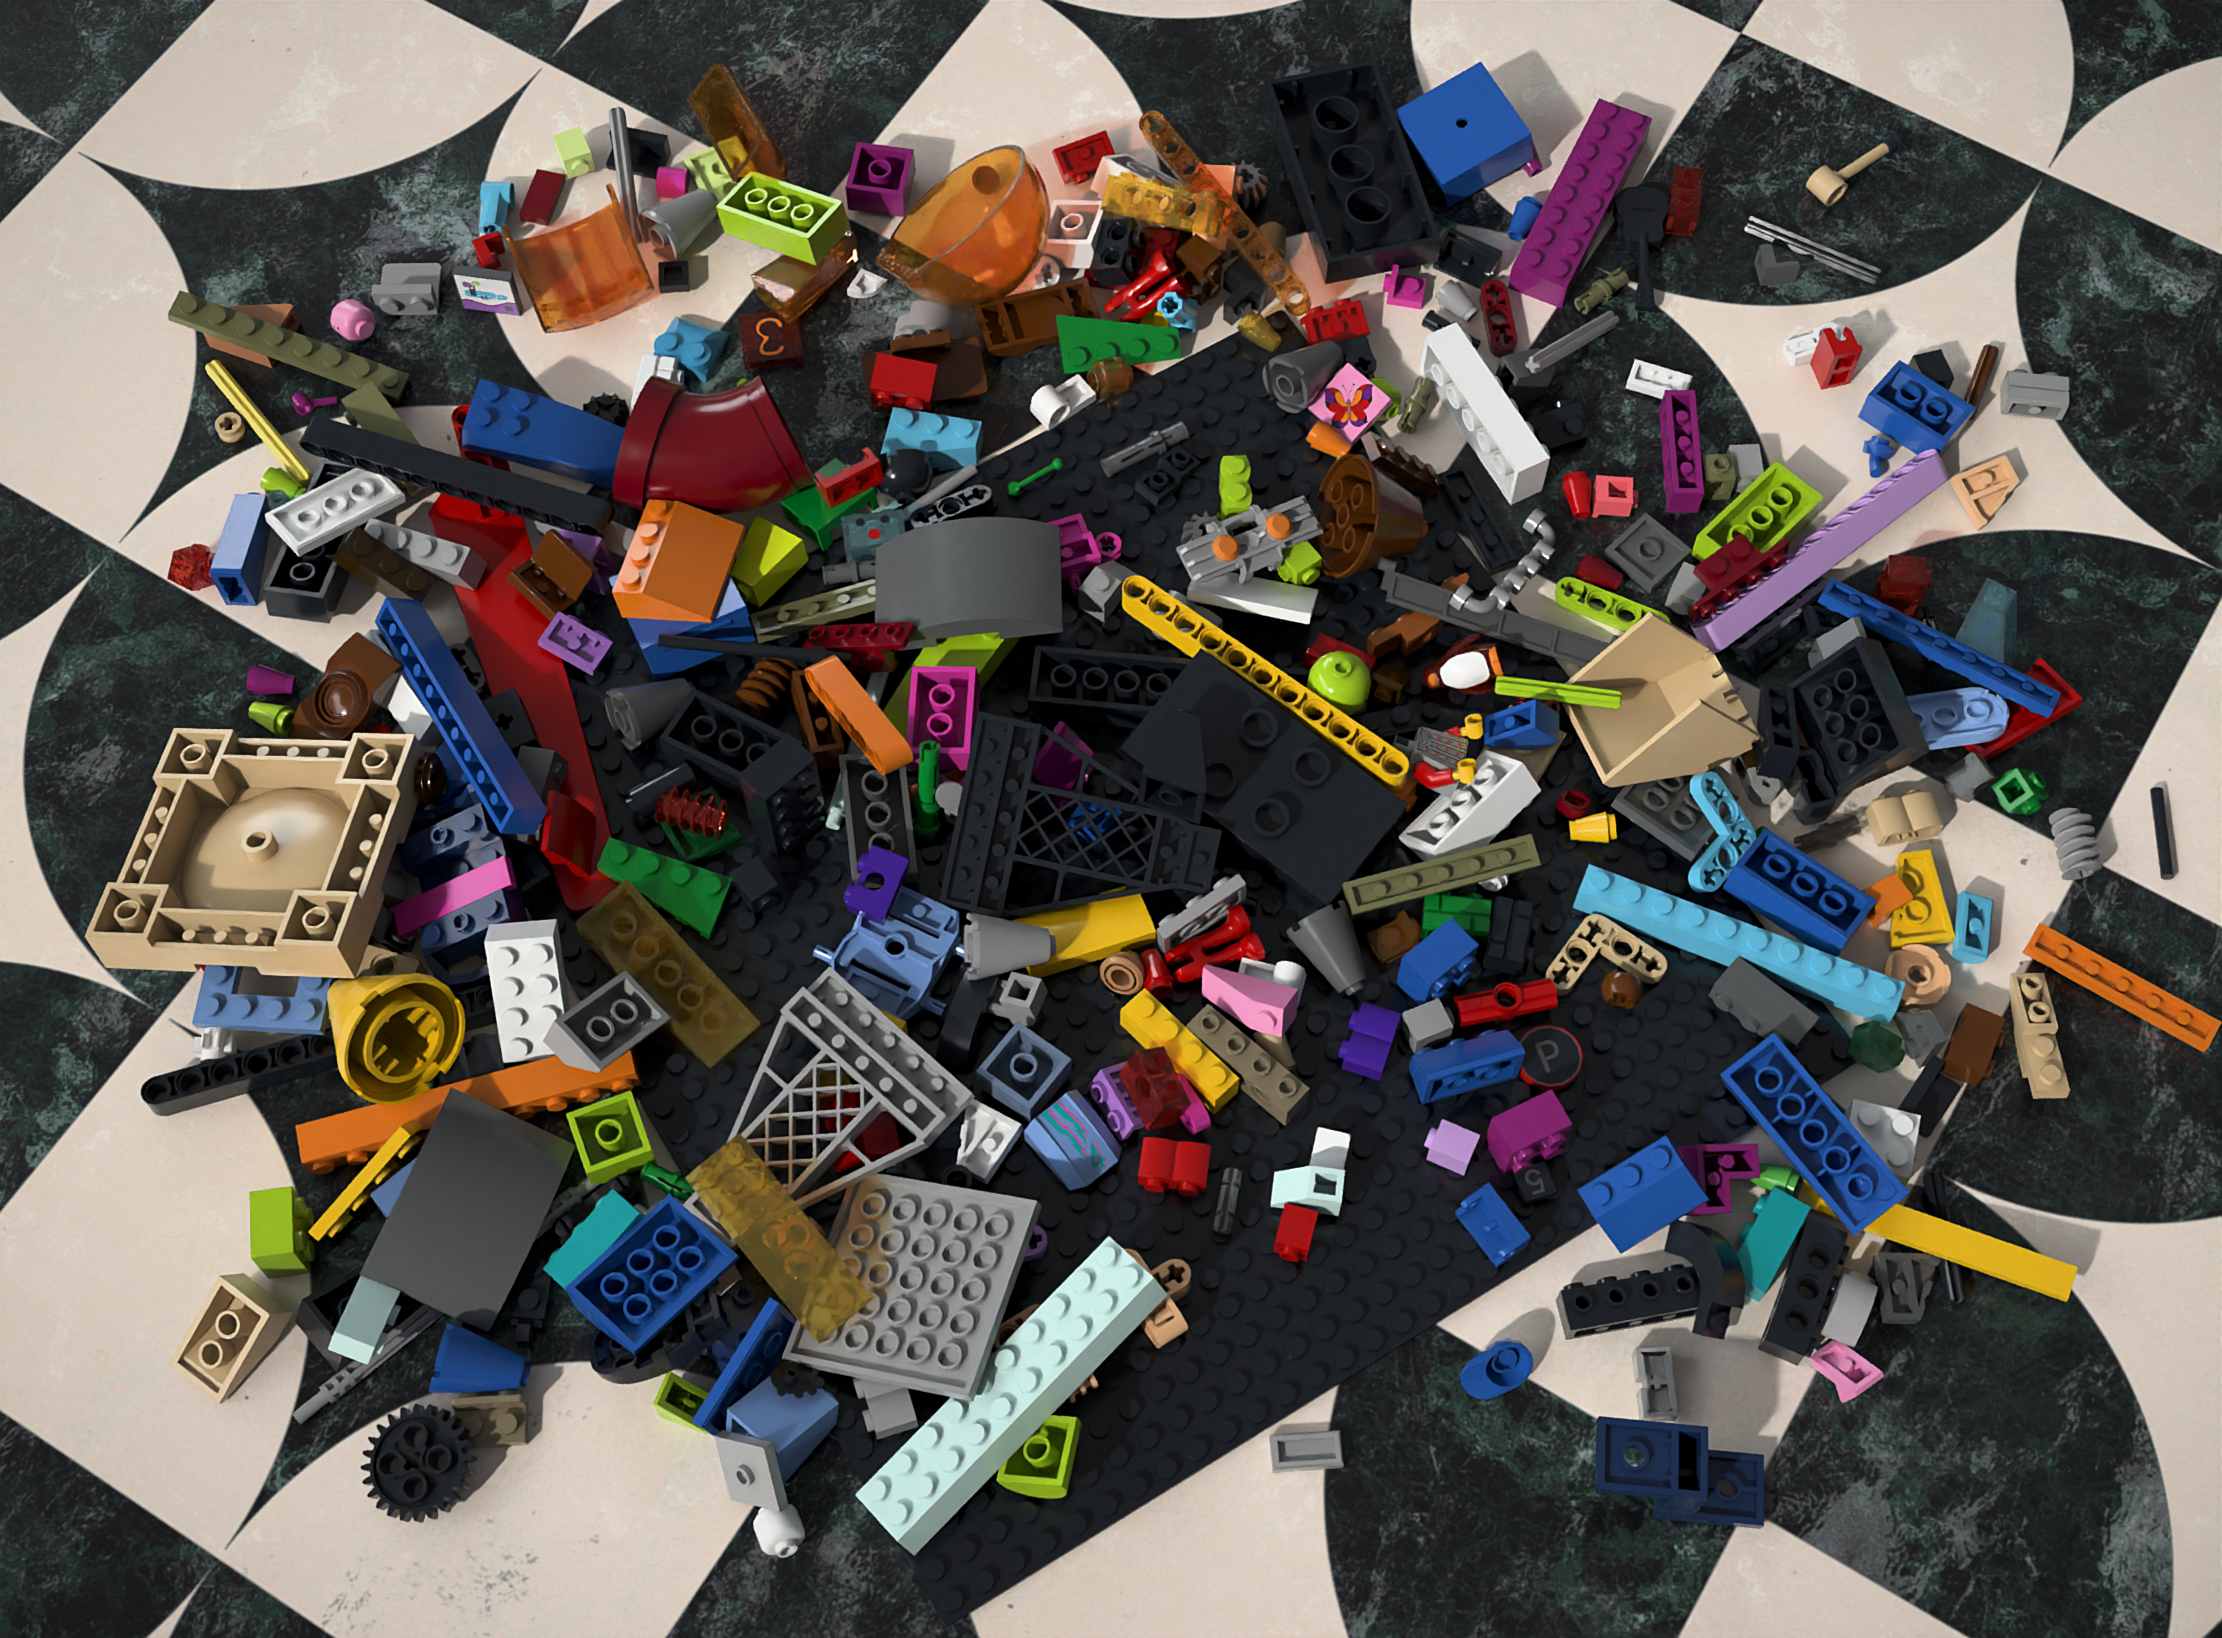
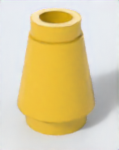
M1606 811L1576 819L1575 821H1569L1571 840L1609 843V840L1617 839L1614 814H1606Z

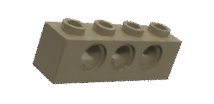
M1209 1004L1185 1026L1240 1078L1239 1088L1284 1126L1306 1105L1310 1088Z

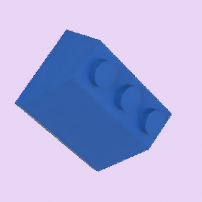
M1899 360L1868 394L1858 417L1915 454L1929 449H1937L1941 458L1972 416L1976 407Z
M1492 1029L1481 1033L1478 1038L1468 1041L1460 1038L1449 1042L1446 1047L1436 1050L1433 1047L1421 1049L1412 1056L1409 1070L1421 1103L1426 1104L1517 1078L1526 1053L1523 1046L1508 1029L1500 1032Z
M1667 1136L1662 1137L1578 1189L1593 1217L1621 1254L1710 1200L1674 1141Z

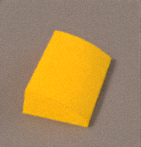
M1123 886V887H1120V888H1117V889H1113V890H1110V891H1107V892H1103V893H1108V892H1114V891L1124 890V889L1126 888V886ZM1141 894L1045 910L1012 920L1014 922L1047 928L1050 935H1055L1056 953L1055 955H1050L1049 962L1026 967L1029 976L1042 978L1094 962L1116 952H1126L1156 942V930Z

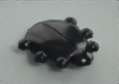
M786 1359L781 1360L780 1364L775 1366L770 1373L772 1385L777 1389L779 1396H784L787 1393L794 1394L796 1398L800 1399L805 1392L810 1396H814L817 1393L816 1389H821L825 1384L823 1378L817 1376L819 1373L817 1369L812 1368L808 1370L806 1365L790 1363Z

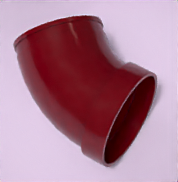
M652 375L642 388L628 420L617 457L612 492L616 503L644 511L648 499L680 501L714 515H724L771 505L798 493L800 489L808 485H814L815 480L781 411L760 375L754 377V380L746 384L742 383L732 389L712 394L687 392L686 385Z

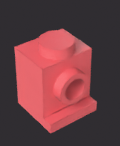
M1596 475L1592 489V517L1598 518V515L1629 517L1631 509L1637 508L1638 490H1633V478Z

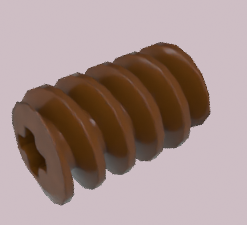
M762 657V661L755 665V670L749 673L748 680L743 681L741 689L734 693L735 703L743 713L764 722L765 716L762 712L771 713L772 707L768 702L773 704L779 702V697L776 693L781 695L786 693V688L783 684L791 685L792 671L799 670V667L792 660Z

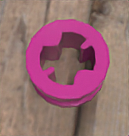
M1104 532L1096 537L1095 542L1101 555V562L1117 561L1122 554V541L1120 537L1112 532ZM1107 544L1113 545V551L1108 549V552L1103 551V545L1106 547Z

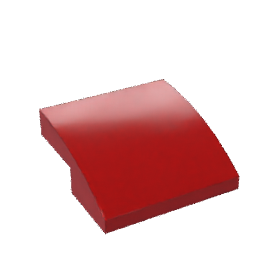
M555 790L548 791L546 806L548 811L545 814L541 851L552 864H566L576 877H589L596 817L574 799Z

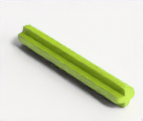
M1497 676L1495 682V693L1507 696L1546 701L1556 700L1562 703L1619 709L1622 694L1619 690L1509 676Z

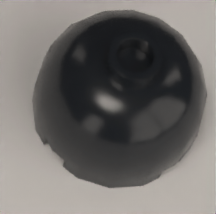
M917 449L896 450L897 456L887 458V452L879 455L877 458L880 461L884 478L882 483L878 484L876 488L881 495L890 500L897 501L899 504L907 505L913 503L928 491L933 480V465L931 457L928 459L927 452Z

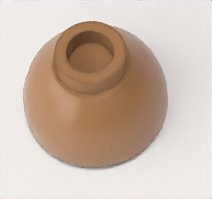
M1133 951L1116 952L1103 961L1100 966V976L1104 984L1112 991L1123 995H1131L1137 993L1142 988L1145 970L1137 953Z

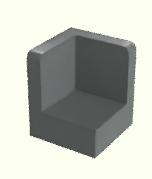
M1762 244L1759 246L1754 264L1760 286L1795 283L1800 269L1799 261H1791L1789 256L1775 257L1772 244Z

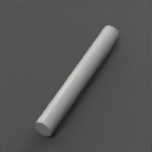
M972 463L965 466L898 512L900 519L905 523L910 519L913 511L938 501L977 474L976 467Z

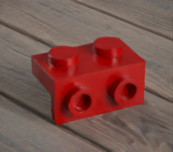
M1104 130L1053 149L1052 154L1064 184L1073 181L1074 185L1089 180V175L1097 172L1103 156L1115 155L1108 134Z

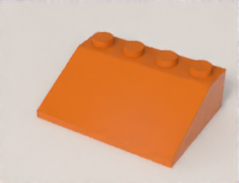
M648 499L612 590L622 618L712 623L745 533L744 525L680 501Z

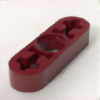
M1488 280L1481 287L1480 305L1489 350L1495 357L1502 358L1515 352L1518 339L1506 285L1499 280ZM1489 292H1494L1495 296H1498L1496 304H1493V296ZM1500 314L1506 318V321L1498 324L1493 322L1490 317ZM1504 333V343L1508 344V346H1503L1499 342L1500 334Z

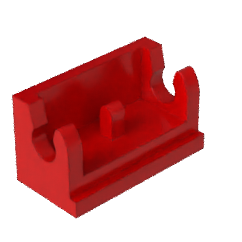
M1831 327L1822 330L1810 362L1821 390L1846 385L1851 381L1863 348L1857 344L1852 331L1847 327L1843 329V335L1846 337V340L1843 341L1836 338V333Z
M868 447L862 449L865 455L862 461L849 468H844L841 472L827 479H824L819 471L813 474L817 480L815 481V486L830 508L882 483L884 476L880 461Z

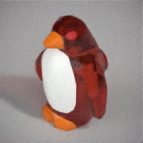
M1473 634L1457 641L1436 663L1429 665L1423 670V682L1428 688L1433 689L1448 687L1472 695L1489 693L1495 690V686L1481 684L1504 674L1501 651L1496 643L1468 646L1478 639L1480 635Z

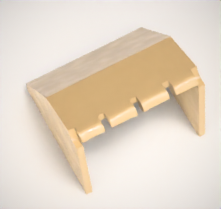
M1651 611L1565 683L1621 691L1622 699L1619 709L1562 703L1603 784L1610 788L1706 772L1753 749L1752 743L1761 737L1751 717L1747 721L1740 723L1748 718L1749 713L1738 694H1735L1736 690L1725 672L1721 674L1723 667L1715 653L1709 651V647L1703 642Z

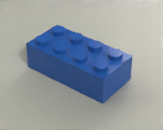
M1767 828L1761 832L1736 863L1722 888L1809 947L1836 957L1839 956L1862 925L1877 901Z

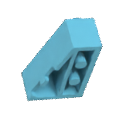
M893 407L881 454L887 452L888 458L897 456L896 450L917 449L927 452L928 459L930 457L932 459L933 468L939 467V471L964 468L970 463L976 467L983 445L982 422Z

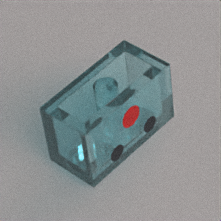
M884 509L880 512L867 514L853 513L849 516L841 517L847 563H849L850 559H855V561L876 559V548L905 533L902 509Z

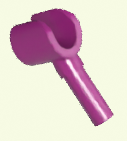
M297 392L292 396L293 406L296 412L302 416L310 414L313 408L318 406L337 404L336 396L310 400L304 392Z

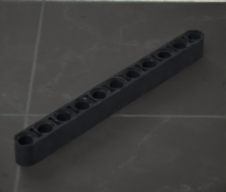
M313 416L299 441L300 447L312 455L572 532L604 538L616 512L613 505L600 498L321 416Z
M484 984L453 993L461 1001L463 1009H466L464 1012L465 1032L497 1023L495 1007H485L488 1001L493 1000L491 984ZM332 1027L326 1028L325 1035L305 1034L154 1076L143 1084L141 1088L142 1099L156 1115L169 1116L339 1068ZM334 1045L329 1053L321 1054L325 1047ZM301 1055L296 1062L288 1063L292 1056ZM267 1064L263 1071L255 1073L258 1066ZM234 1073L229 1081L221 1082L225 1075ZM201 1082L196 1090L188 1092L193 1084ZM167 1092L163 1099L155 1101L157 1095Z

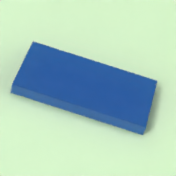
M769 1297L693 1418V1423L713 1437L723 1430L726 1431L727 1409L767 1379L772 1369L781 1362L797 1318L780 1303Z

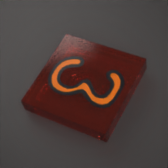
M797 308L738 315L745 370L804 362Z

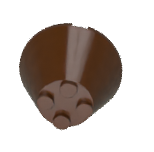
M1345 454L1337 459L1326 473L1316 498L1317 500H1322L1319 516L1316 519L1324 533L1312 538L1313 548L1322 557L1321 570L1326 575L1335 578H1346L1377 567L1381 557L1393 561L1402 557H1409L1416 548L1419 539H1423L1426 536L1428 523L1426 520H1423L1421 498L1414 496L1363 455Z

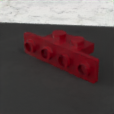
M1741 533L1696 565L1693 574L1710 592L1692 604L1688 620L1694 624L1701 618L1703 620L1709 618L1714 614L1719 605L1725 601L1727 603L1733 601L1747 585L1753 586L1757 584L1771 568L1777 569L1782 566L1788 558L1787 553L1790 542L1785 538L1762 554Z
M914 622L814 626L809 632L802 648L813 649V646L826 647V651L851 653L850 666L844 665L850 673L894 672L899 662L891 650L905 649L916 630V625Z

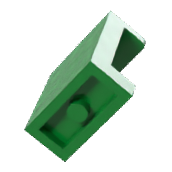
M835 457L818 471L824 479H827L841 472L844 468L851 467V465H844ZM815 484L812 486L808 485L800 489L798 493L780 500L785 518L823 551L833 544L830 535L831 530L864 505H867L873 511L879 508L876 487H872L833 508L829 507Z

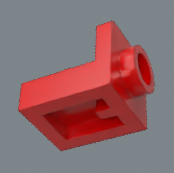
M499 231L471 240L476 259L481 268L497 270V268L501 267L498 255L505 253V248Z

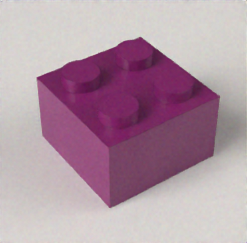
M857 142L845 187L848 210L905 217L916 173L914 149Z
M1551 1089L1493 1117L1484 1142L1503 1175L1512 1171L1516 1174L1533 1165L1532 1162L1544 1157L1545 1160H1548L1563 1151L1562 1147L1565 1141L1568 1139L1567 1136L1572 1127V1122Z

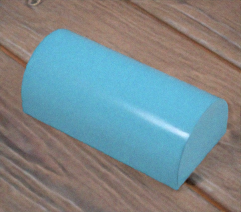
M1965 891L1958 895L1954 929L1955 938L1952 950V957L1956 961L1966 964H1979L1988 959L1993 910L1992 899Z

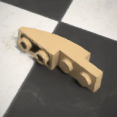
M2011 973V1012L2022 1077L2028 1078L2033 1099L2067 1098L2070 1088L2055 1036L2058 1023L2044 973Z

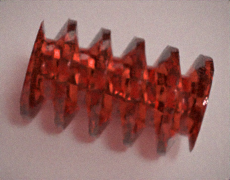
M675 785L669 793H662L656 806L655 820L657 823L662 824L666 821L667 826L670 827L678 825L680 830L686 831L690 828L693 834L698 835L702 832L704 837L711 838L714 836L717 841L721 839L728 819L727 801L722 800L718 808H716L715 797L710 796L706 804H703V794L698 793L694 800H691V790L688 789L680 797L678 796L679 787Z

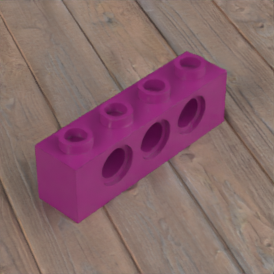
M1665 390L1659 408L1667 513H1698L1704 496L1695 390Z

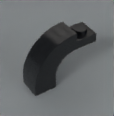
M1678 1219L1670 1224L1664 1252L1687 1259L1695 1267L1699 1275L1701 1292L1692 1333L1724 1340L1730 1323L1731 1307L1743 1309L1745 1280L1740 1260L1731 1244L1717 1231L1704 1225Z

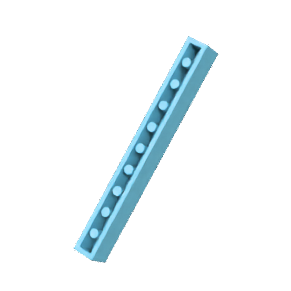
M1590 864L1573 905V908L1591 915L1600 914L1617 925L1728 967L1740 956L1781 987L1885 1026L1889 1024L1896 1013L1906 984L1903 981Z

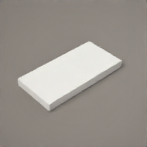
M354 468L264 515L266 522L300 557L354 529L356 526L364 524L370 518H375L406 502L405 494L389 477Z
M1232 572L1199 586H1195L1191 580L1186 597L1188 601L1304 624H1310L1318 595V589L1252 577L1251 580L1241 584L1238 579L1241 574Z

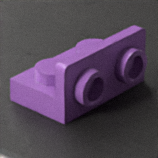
M558 611L538 640V645L593 676L604 659L611 656L613 642L603 632L593 631L584 626L575 616H566Z
M1132 1060L1101 1069L1088 1085L1092 1099L1099 1106L1110 1129L1115 1133L1120 1142L1127 1140L1134 1130L1158 1123L1165 1116Z

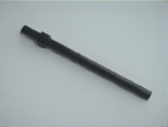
M659 634L658 647L812 662V665L835 655L843 665L850 666L851 653L826 651V647L813 646V649L665 634Z

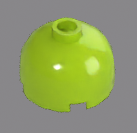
M1344 651L1329 652L1318 658L1311 667L1306 688L1349 716L1361 710L1369 698L1371 677L1368 667L1362 659L1354 654Z

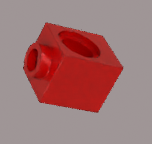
M1285 1203L1273 1252L1279 1253L1281 1258L1288 1261L1297 1262L1299 1259L1307 1261L1318 1211Z

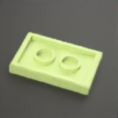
M736 137L683 158L686 169L690 170L691 178L696 187L714 193L718 203L750 171H754ZM717 213L714 216V219L717 222L718 226H722L719 215Z

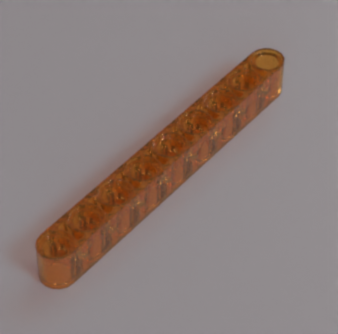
M1154 110L1144 113L1140 118L1139 128L1150 147L1285 309L1295 316L1306 314L1311 308L1312 301L1305 284L1165 117ZM1161 125L1158 131L1148 132L1152 126ZM1178 146L1175 152L1166 153L1169 147ZM1196 167L1193 173L1183 174L1186 168ZM1205 188H1214L1211 194L1207 196L1201 195ZM1231 209V213L1228 216H1218L1221 210ZM1249 230V234L1246 237L1236 238L1239 231ZM1260 251L1267 252L1265 258L1261 260L1254 259L1256 253ZM1276 273H1285V277L1281 281H1272V277ZM1295 294L1304 295L1300 302H1290L1291 297Z

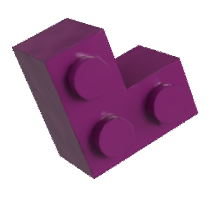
M1696 1144L1678 1147L1710 1199L1684 1216H1710L1732 1213L1730 1181L1760 1178L1758 1144Z

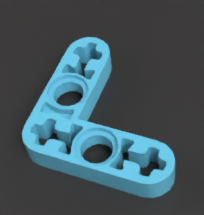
M1710 771L1697 773L1690 780V792L1719 835L1689 871V884L1697 893L1716 891L1730 875L1736 863L1756 840L1754 827L1717 773ZM1721 804H1723L1727 810V816L1725 820L1721 818L1719 813V808ZM1721 849L1726 854L1724 866L1720 863L1718 857Z

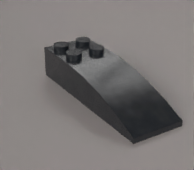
M321 459L306 493L351 471L355 467L328 459ZM368 521L358 527L364 530ZM352 530L300 557L297 556L285 541L283 542L262 589L270 616L330 624L351 574L331 559Z

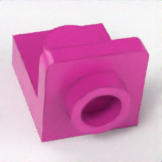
M1393 264L1392 273L1385 274L1383 291L1388 292L1386 304L1421 310L1427 279L1399 275V265Z

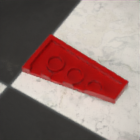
M2041 657L2025 675L2061 692L2053 712L2049 718L2029 711L2026 707L2010 699L2003 698L2009 707V720L2004 733L1989 742L1963 745L1981 764L2081 706L2083 698Z

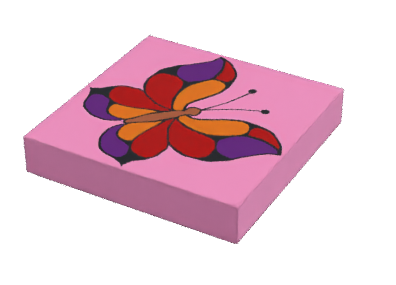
M1347 363L1307 408L1324 424L1328 422L1353 447L1393 402L1352 365Z

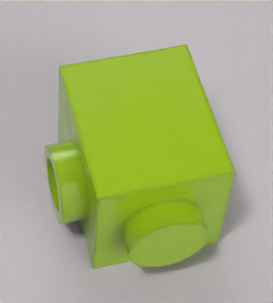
M1308 541L1282 551L1283 561L1277 572L1285 582L1289 581L1291 584L1298 586L1303 584L1309 585L1319 577L1322 557Z

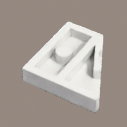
M973 1099L965 1107L964 1125L961 1126L960 1134L962 1142L961 1147L958 1149L957 1165L967 1167L972 1177L988 1184L1024 1129L1021 1123Z

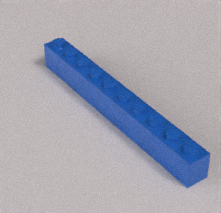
M386 597L374 622L398 662L404 666L405 674L501 834L534 835L548 810L419 600Z

